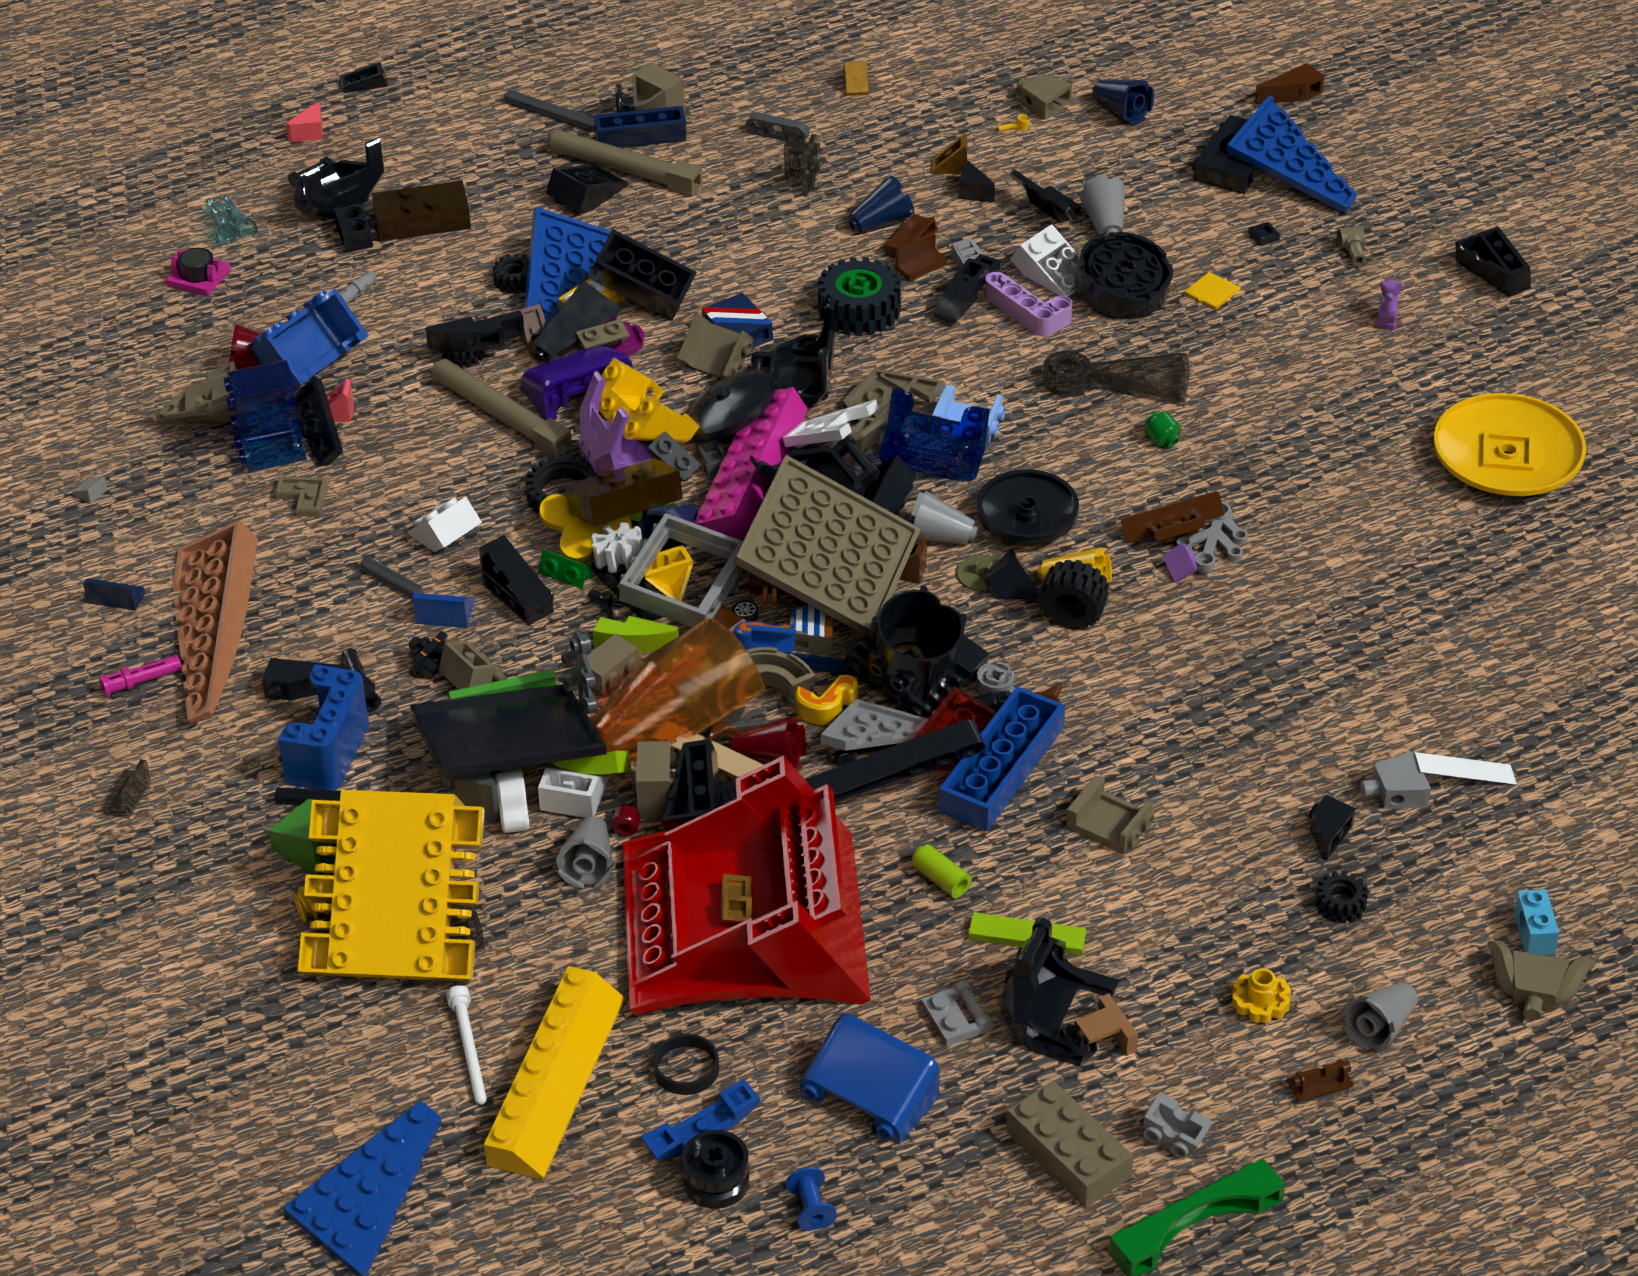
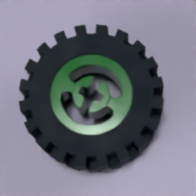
M857 257L850 258V262H845L842 259L838 261L837 266L833 263L830 264L828 271L824 269L821 272V277L818 278L819 317L821 320L824 319L825 306L829 304L830 297H833L835 301L836 332L842 329L845 335H850V332H856V336H862V332H868V335H873L876 329L880 332L885 331L886 325L891 327L895 324V319L898 320L901 312V279L898 277V272L895 269L891 271V266L887 263L882 266L880 260L875 259L874 262H869L867 257H863L862 261H857Z

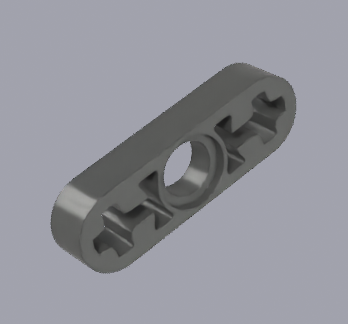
M755 112L746 121V129L751 134L802 144L810 134V129L804 122ZM773 125H779L783 132L776 131Z

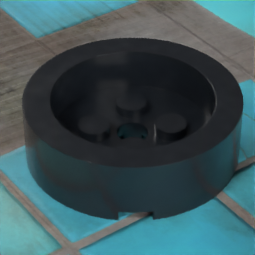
M1116 232V235L1105 236L1103 233L1093 237L1083 246L1074 281L1079 295L1094 309L1118 318H1141L1152 314L1164 304L1173 277V266L1166 259L1167 254L1165 251L1145 237L1128 232ZM1123 267H1128L1130 270H1126V269H1125L1124 272H1123V271H1122V268H1123Z

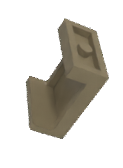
M1095 775L1068 807L1066 828L1124 854L1130 846L1134 847L1138 843L1141 832L1151 827L1155 817L1152 814L1153 802L1147 800L1142 808L1107 793L1104 791L1105 779Z

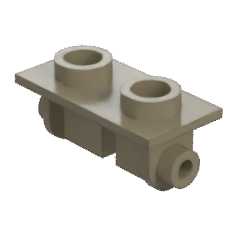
M621 319L576 332L581 341L579 344L580 351L603 344L607 347L623 344V341L630 337Z

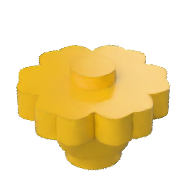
M1264 968L1257 969L1252 972L1251 976L1246 974L1240 975L1238 980L1234 982L1232 1005L1236 1008L1239 1015H1248L1252 1022L1268 1023L1272 1017L1281 1019L1289 1011L1291 988L1287 985L1284 978H1276L1272 971Z

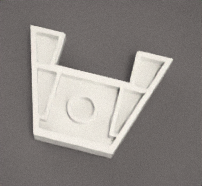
M876 399L801 422L783 437L785 447L795 446L800 448L812 443L844 439L852 432L849 423L846 422L871 416L879 409Z

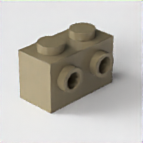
M614 634L587 655L596 681V686L593 689L602 695L615 688L622 680L636 672L640 667L639 648L617 634Z

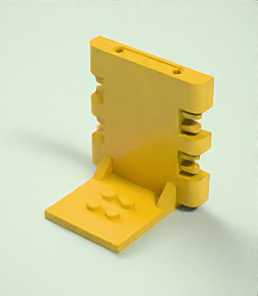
M341 790L340 801L312 800L309 839L320 843H335L337 847H317V854L322 856L336 855L335 864H316L315 871L334 873V876L306 875L304 896L312 900L332 901V904H312V910L315 912H331V922L322 920L310 922V928L330 930V934L301 933L298 972L306 975L472 982L475 941L449 939V935H470V929L467 927H450L451 917L460 919L471 917L472 911L451 909V906H478L479 883L453 881V878H474V871L454 869L455 860L471 862L476 857L475 853L455 852L456 849L482 848L485 809L483 807L465 806L455 794Z

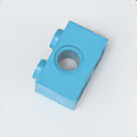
M1547 890L1518 891L1514 916L1525 952L1538 955H1555L1559 930Z

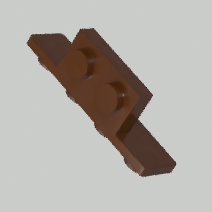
M1213 491L1121 518V524L1125 540L1128 543L1151 536L1156 541L1160 540L1161 543L1174 540L1175 536L1180 534L1185 536L1197 534L1199 529L1206 527L1204 521L1223 516L1224 510L1219 492Z

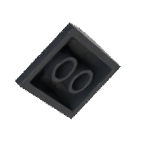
M596 164L559 167L552 170L546 194L553 197L555 202L569 206L571 211L582 214L583 212L596 209L627 187L628 182Z

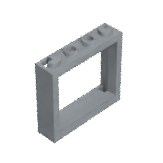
M665 513L660 522L654 524L649 539L643 541L638 556H634L631 559L626 574L621 575V581L617 586L620 601L705 632L744 570L733 563L743 541ZM668 538L728 559L698 608L638 586Z

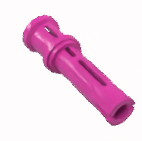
M174 655L130 670L124 667L120 669V672L107 676L101 674L99 675V682L107 698L110 697L111 693L120 690H132L136 684L180 672L182 667L178 656Z

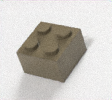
M671 741L637 743L636 793L640 819H662L663 813L666 812L669 791L672 790L676 777L673 769H676L677 753L671 752Z

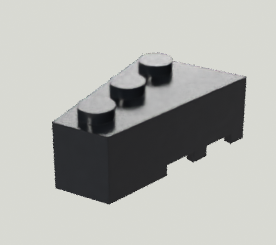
M1499 226L1455 242L1456 262L1506 295L1512 296L1531 289L1530 266Z

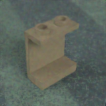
M696 314L677 359L686 366L723 379L733 373L743 371L744 360L752 350L754 339L744 331H741V333L712 324L705 317Z

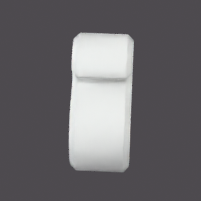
M517 770L497 773L495 779L502 831L504 833L527 831L530 825L523 772Z

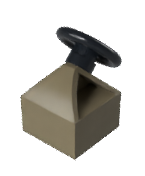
M651 62L632 74L634 96L623 98L622 85L616 84L615 86L616 113L683 106L685 114L683 78Z

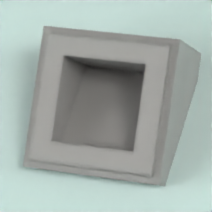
M105 477L88 478L72 491V495L90 504L108 490Z

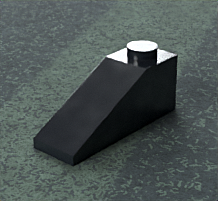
M270 658L262 678L265 698L292 701L317 695V689L310 682V673L315 664L347 670L348 666Z

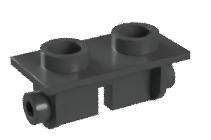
M665 431L648 446L660 460L680 470V478L683 481H688L692 478L693 472L701 466L694 457Z

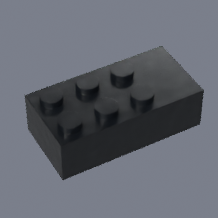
M612 229L592 266L588 278L673 321L697 272Z

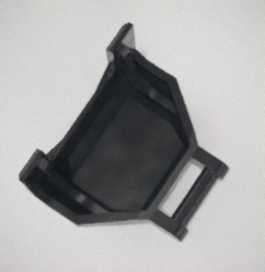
M377 137L365 143L366 162L340 160L335 163L326 156L320 159L319 163L296 173L294 171L288 174V181L295 188V207L307 216L325 221L327 218L330 220L335 217L334 208L368 202L370 194L385 171L381 138Z
M830 297L829 304L825 306L824 323L819 335L803 334L778 345L772 352L756 351L751 357L752 369L762 370V367H769L768 375L775 385V391L794 387L805 405H818L829 394L835 343V301L833 297Z
M847 435L832 448L819 447L793 450L788 455L864 497L867 486L880 474L877 466L871 464L855 445L856 441L851 435ZM848 452L863 469V472L859 475L843 459V456ZM752 455L750 456V461L756 469L773 481L781 462L772 466Z
M1037 918L1032 927L1031 937L1026 940L1023 948H1019L1013 968H1009L1006 974V986L1001 994V1013L1013 1038L1029 1050L1080 1066L1084 1056L1071 1050L1060 1037L1056 1036L1078 990L1083 989L1099 995L1109 993L1113 997L1119 980L1073 966L1065 958L1066 942L1052 937V924L1049 920Z

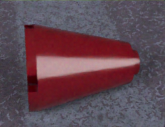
M235 325L229 363L234 361L239 373L266 371L250 349L254 345L251 341L261 333L241 325Z
M800 717L784 718L735 732L733 737L729 739L728 748L763 765L784 755L797 771H800L804 766V763H799L801 755H806L807 750L804 725H798L797 721L801 720Z

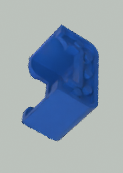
M335 288L329 293L324 289L303 304L305 309L302 312L296 309L286 316L288 321L285 324L279 321L251 341L254 345L250 349L284 396L369 336Z
M315 664L310 673V682L317 689L319 701L317 718L313 725L305 723H291L287 725L278 738L286 785L308 789L336 790L343 783L369 727L364 685L361 674L356 671Z

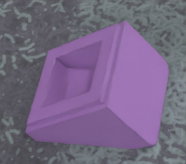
M1183 543L1163 555L1164 561L1175 582H1179L1197 571L1194 552Z

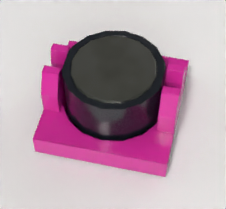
M197 247L185 251L177 250V256L173 255L171 259L172 273L166 279V284L168 287L209 296L231 270L230 263L213 259V254L205 248Z

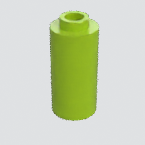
M930 844L918 847L913 853L912 866L955 899L960 897L970 887L972 877Z

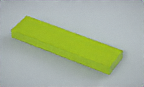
M973 912L968 940L1023 948L1026 940L1032 935V927L1035 921ZM1051 923L1052 937L1066 942L1065 954L1082 956L1087 928Z

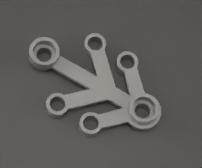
M1222 502L1223 516L1204 521L1205 526L1211 524L1210 528L1188 537H1180L1177 540V546L1182 543L1187 544L1186 546L1191 550L1193 545L1206 540L1203 552L1195 555L1197 571L1201 574H1208L1214 570L1215 556L1213 554L1217 542L1227 551L1228 560L1238 562L1242 559L1243 550L1236 545L1246 544L1248 533L1232 520L1233 512L1231 507L1225 502ZM1222 525L1232 533V541L1221 530Z

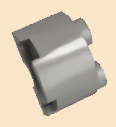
M1159 1092L1144 1116V1126L1146 1129L1143 1134L1148 1141L1158 1143L1162 1147L1169 1149L1174 1156L1185 1158L1188 1153H1192L1197 1149L1213 1121L1195 1111L1193 1113L1183 1111L1179 1107L1178 1101Z

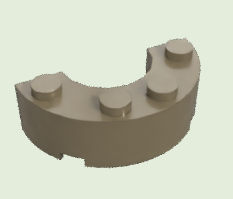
M757 647L743 651L729 660L720 672L712 694V711L720 721L728 724L733 723L742 717L746 706L743 692L749 688L759 685L770 686L780 691L786 699L794 697V692L798 686L810 690L816 675L799 657L792 653L788 655L779 652L777 648Z

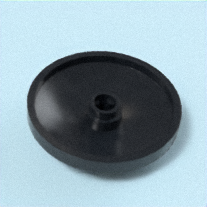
M748 369L733 373L707 388L694 400L686 412L700 426L692 438L701 442L715 441L728 437L752 423L765 411L774 397L775 385L770 376L763 370Z
M1021 469L1002 473L989 480L981 488L977 497V515L982 526L997 538L1015 544L1035 545L1056 540L1068 533L1078 518L1079 500L1075 490L1062 478L1045 471Z

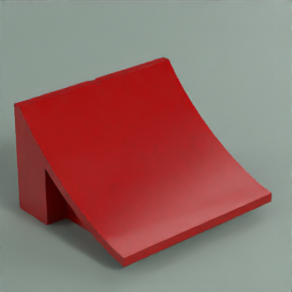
M784 755L736 778L737 799L672 830L644 835L623 842L630 1010L636 1016L679 1005L737 998H811L859 1005L871 1000L852 833L836 816L832 788L826 784L813 790ZM723 874L751 877V918L742 923L722 922L721 884Z

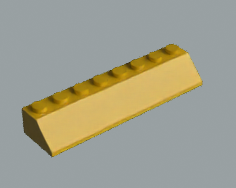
M571 966L567 967L484 1143L486 1165L488 1167L544 1180L625 1001V997L596 972Z

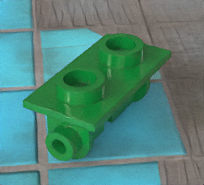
M544 549L542 550L539 574L580 589L584 588L585 579H591L593 576V570L590 569L589 565Z

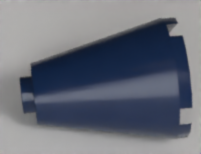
M1102 79L1093 87L1094 99L1130 124H1139L1144 121L1147 111L1151 112L1153 108L1154 90L1148 85L1147 81Z
M893 176L885 178L849 214L850 219H848L850 227L854 231L858 230L860 233H864L910 218L915 212L910 196L908 194L904 195L900 190L903 188V185Z

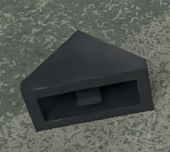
M967 161L964 163L959 180V199L993 202L995 201V183L971 162Z

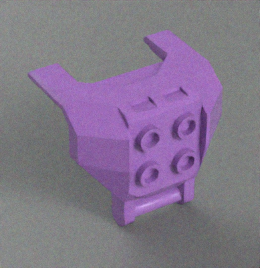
M595 371L580 407V438L578 443L594 472L614 471L653 458L660 460L648 448L650 444L639 442L638 440H628L622 435L629 419L627 412L623 408L618 409L612 424L602 420L598 411L606 382L600 373Z

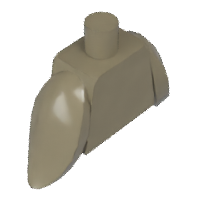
M1499 940L1487 942L1492 954L1499 987L1505 994L1511 996L1513 1005L1524 1007L1523 1015L1530 1020H1538L1541 1017L1542 1011L1553 1012L1556 1005H1563L1569 1002L1576 995L1587 973L1596 964V960L1582 956L1569 966L1570 960L1517 950L1513 951L1512 957L1510 949L1504 942Z

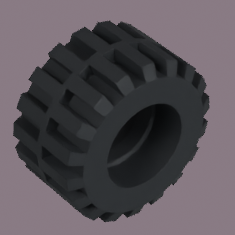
M1071 559L1065 560L1064 563L1059 561L1055 566L1049 568L1038 597L1040 609L1044 610V615L1047 618L1050 617L1051 621L1055 624H1061V627L1066 628L1068 626L1072 629L1081 627L1086 629L1089 625L1093 626L1097 620H1100L1109 595L1110 587L1106 583L1107 578L1105 575H1100L1101 571L1098 568H1092V565L1089 563L1084 564L1080 560L1072 562Z

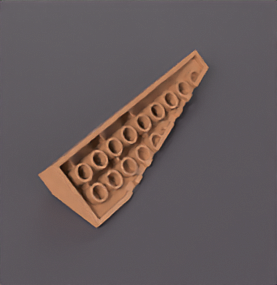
M239 520L178 548L172 588L174 592L180 591V597L174 598V605L179 608V613L176 614V621L180 624V628L177 631L180 657L184 660V664L181 665L182 673L186 675V681L183 682L184 690L188 692V696L185 698L187 718L191 724L213 714L230 674L243 630L258 538Z

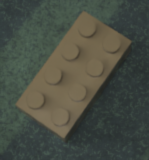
M1054 1080L1007 1110L1006 1132L1085 1208L1132 1178L1133 1155Z

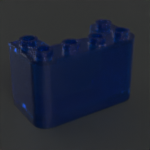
M287 360L227 372V377L223 378L226 393L230 392L228 397H226L229 411L234 412V415L230 416L233 431L237 430V434L233 435L236 450L241 449L238 450L241 465L246 464L248 473L307 460L306 451L301 442L302 434L299 428L294 398L297 394L296 386Z
M892 388L884 418L879 452L880 461L883 463L891 457L898 455L914 472L956 481L970 482L974 480L978 474L985 451L990 409L979 406L968 407L964 410L961 421L958 422L913 412V395L908 391Z

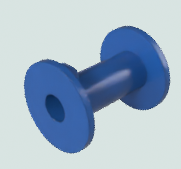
M816 1167L801 1168L793 1172L786 1180L787 1190L791 1194L801 1196L805 1209L799 1214L797 1221L800 1228L806 1231L828 1227L837 1217V1211L833 1205L822 1203L818 1188L824 1183L825 1176L823 1171Z

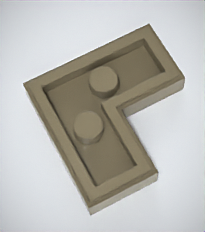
M279 477L275 489V499H297L296 516L321 517L329 479Z

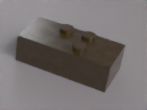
M463 181L412 188L405 187L397 190L372 193L379 241L471 229L469 206Z
M655 458L614 471H600L597 473V476L566 485L569 514L593 527L683 499L680 470Z

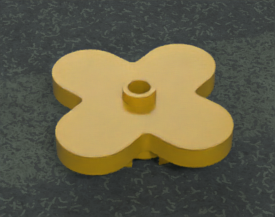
M559 494L550 495L540 505L539 515L542 523L548 528L562 532L559 545L561 555L580 563L587 561L592 556L591 537L594 533L603 535L602 527L610 525L613 531H617L620 523H628L629 530L632 529L628 516L593 527L569 514L567 496Z

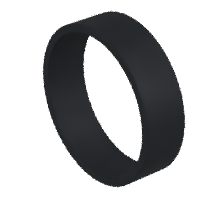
M679 1034L666 1039L658 1046L654 1054L656 1080L665 1090L679 1095L697 1094L708 1089L716 1081L719 1074V1055L716 1047L708 1039L696 1034ZM680 1047L702 1049L709 1053L715 1061L714 1067L706 1076L692 1082L671 1080L662 1074L658 1065L664 1055Z

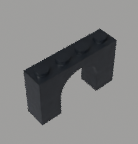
M1229 115L1226 121L1220 124L1218 132L1212 135L1208 146H1204L1200 157L1196 158L1193 162L1192 171L1194 172L1195 181L1245 195L1253 183L1255 166L1230 158L1225 154L1228 153L1226 151L1227 144L1248 119Z

